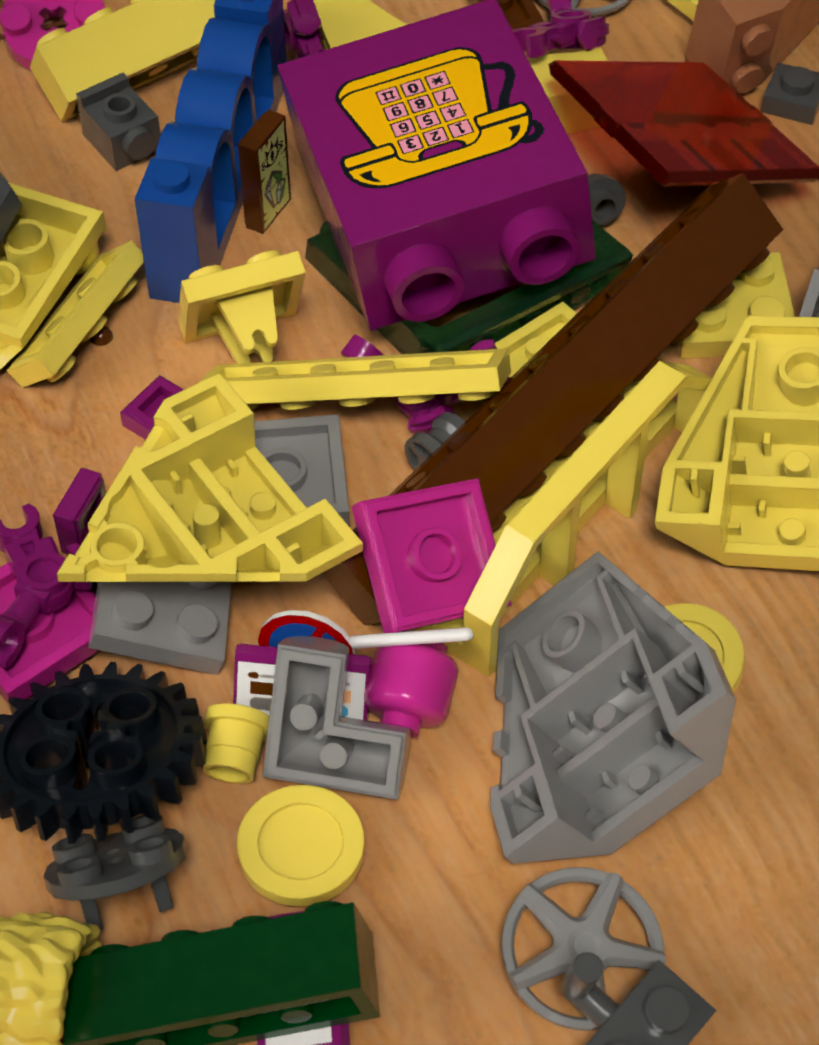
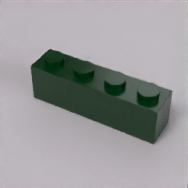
M323 901L308 906L301 913L276 918L248 916L235 921L231 927L201 933L192 930L174 931L164 935L161 941L132 947L120 944L100 946L94 949L91 955L78 957L73 963V973L67 986L69 995L65 1006L64 1045H238L380 1017L373 933L354 902L343 904L335 901Z

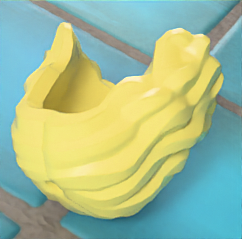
M48 912L35 914L18 913L12 917L0 916V1045H63L60 1039L64 1033L63 1021L69 995L67 986L73 973V963L78 957L91 955L94 949L102 946V943L98 940L100 936L98 925L76 922L71 917L56 916Z

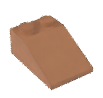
M698 0L685 57L716 100L736 93H747L758 85L763 84L775 71L778 62L782 63L819 22V0Z

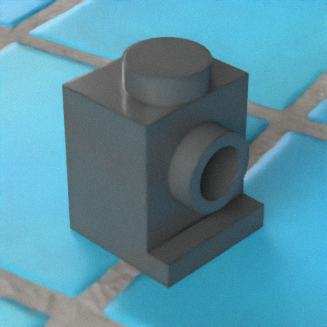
M124 72L76 93L82 133L115 171L156 153L161 136L159 118L130 87L129 78Z

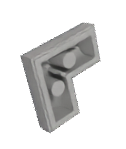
M294 636L281 640L277 649L262 777L398 800L403 788L408 765L411 728L341 716L349 658L348 646L335 640L311 636Z

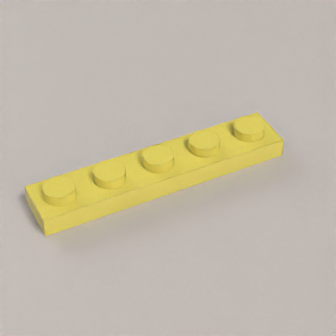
M509 348L221 364L215 365L199 382L220 373L251 410L258 407L261 403H280L283 409L297 410L313 406L319 400H339V405L356 407L372 403L378 397L397 396L400 403L416 404L429 401L436 394L458 393V398L461 400L476 401L492 397L495 391H500L511 373Z

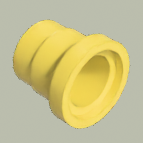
M221 703L209 706L204 720V726L209 730L205 748L206 762L203 766V772L207 776L222 782L234 784L252 782L256 765L260 759L263 741L267 740L270 716L258 709L239 704Z

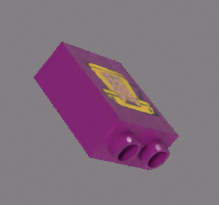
M485 0L277 65L299 154L370 331L404 320L416 322L433 320L449 312L457 303L520 283L530 285L549 283L563 276L573 266L596 259L588 172L497 0Z

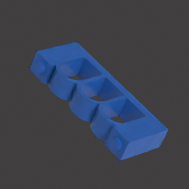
M216 0L214 3L215 17L210 18L204 28L197 57V68L188 70L180 88L175 122L171 121L164 127L157 145L155 158H151L135 196L149 299L179 303L182 280L189 279L191 273L203 267L221 265L243 204L238 143L268 109L274 112L277 111L284 92L277 67L278 64L287 62L283 0Z

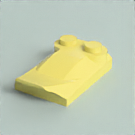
M9 183L22 205L0 244V371L26 346L74 275L86 272L99 257L98 239L106 228L103 211Z

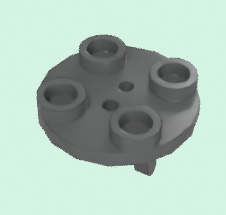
M142 815L133 818L134 832L130 834L121 828L122 832L109 834L106 836L105 841L100 842L98 839H94L91 834H81L75 844H69L66 837L56 842L51 848L54 861L46 867L43 876L46 889L54 898L70 901L80 900L86 923L98 925L100 930H103L96 899L125 893L150 883L159 913L173 909L165 875L172 872L186 859L187 846L184 835L176 829L165 828L161 815V818L157 821Z

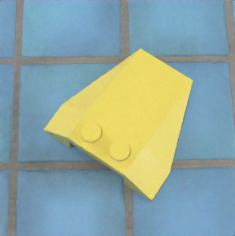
M747 315L663 466L655 516L656 529L725 566L819 571V317Z

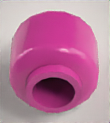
M444 643L377 647L371 664L369 683L364 692V701L369 711L381 718L380 723L410 727L411 738L419 736L420 728H433L444 723L449 713L458 677V666L446 654L448 648Z

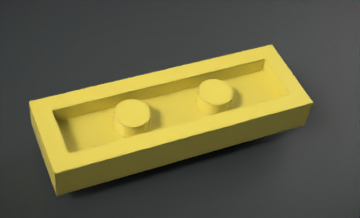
M132 240L99 255L8 368L7 372L23 388L44 379L52 383L61 378L75 363L76 358L72 355V352L80 342L83 343L92 338L105 325L107 318L103 313L109 305L120 301L134 288L137 280L133 275L142 265L144 259L143 252Z

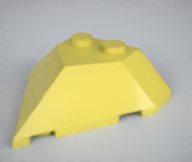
M217 373L164 399L154 415V427L141 447L135 446L88 522L89 533L76 554H69L57 572L58 582H306L362 552L363 542L326 498L306 508L255 446L254 413L220 373Z

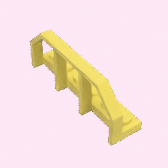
M659 361L641 381L631 382L621 392L624 396L622 402L608 416L600 420H593L582 431L586 436L585 441L569 455L561 459L555 458L543 471L547 476L545 481L531 494L517 499L504 513L506 515L505 521L493 532L496 547L464 608V618L415 629V631L463 627L472 629L474 636L471 640L444 644L447 646L449 653L489 678L497 669L500 619L538 577L555 586L574 571L577 534L604 504L631 519L638 508L644 459L672 428L681 433L683 432L712 378L686 364ZM678 393V398L676 402L672 400V398ZM511 600L512 606L507 607L509 601Z

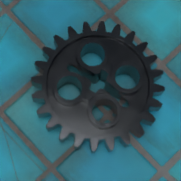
M110 662L103 674L97 675L93 674L89 664H84L80 669L79 678L71 680L62 671H57L54 677L56 685L46 688L39 683H31L30 688L33 697L29 700L11 697L8 699L12 715L0 714V818L5 819L13 816L16 829L19 832H23L37 824L40 839L44 841L53 836L59 828L65 829L69 844H75L84 829H93L98 841H105L109 825L117 823L128 834L133 833L135 826L133 817L143 814L147 818L157 821L161 818L158 808L159 801L180 804L183 800L179 785H196L198 779L195 766L203 765L206 762L203 745L207 743L196 699L186 697L185 687L181 682L168 686L166 673L163 671L145 679L143 665L141 664L135 665L126 675L119 674L116 662ZM97 721H98L99 727H100V730H98V731H97V728H96ZM86 768H89V770H90V777H89V778H88V774H87Z

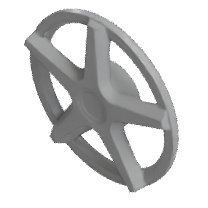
M574 867L559 869L545 874L522 890L512 904L503 926L501 948L504 967L519 997L529 1008L544 1019L573 1030L592 1031L599 1030L600 1028L587 1017L569 1016L550 1008L540 1001L531 992L529 987L558 975H565L575 958L585 952L597 955L603 963V974L596 983L603 992H605L604 971L608 967L638 968L648 970L649 972L658 960L663 964L666 961L661 929L652 909L645 899L634 888L624 882L622 876L617 873H606L592 868ZM570 882H584L599 886L580 917L571 916L542 892L553 886ZM619 896L639 916L648 937L649 947L619 940L609 934V925ZM525 908H528L552 935L553 942L550 948L518 968L514 952V937L518 921Z

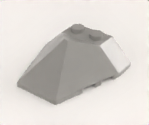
M599 551L499 629L496 698L504 704L503 730L494 732L493 752L502 757L500 785L491 787L490 808L504 857L515 864L612 854L717 778L722 772L736 698L715 650Z

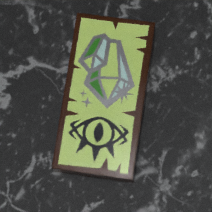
M269 109L262 114L238 143L246 228L261 234L268 229L291 200L286 116Z

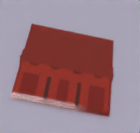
M555 60L549 64L550 75L594 118V121L611 138H615L662 186L713 185L741 173L745 174L751 184L819 181V166L772 124L773 122L761 111L747 102L704 62Z

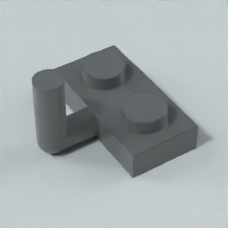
M585 952L578 955L561 982V991L564 997L600 1028L586 1045H688L717 1011L660 960L657 961L620 1006L596 985L603 974V963L593 953Z

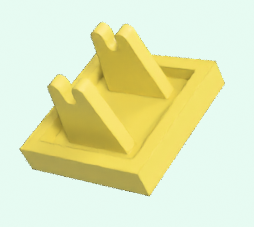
M277 250L265 251L251 257L245 265L225 270L220 265L207 266L191 273L189 279L182 280L178 324L184 343L220 334L236 364L251 363L249 355L252 353L258 354L261 362H273V347L277 345L278 341L276 319L296 314L306 272L299 251L284 255Z

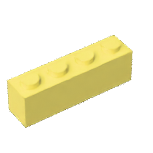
M131 0L130 5L115 12L110 7L101 9L89 16L81 27L69 32L65 28H59L43 36L37 42L30 69L60 121H67L79 115L76 93L122 72L129 78L130 87L134 90L197 61L204 28L208 20L215 17L214 3L216 0Z

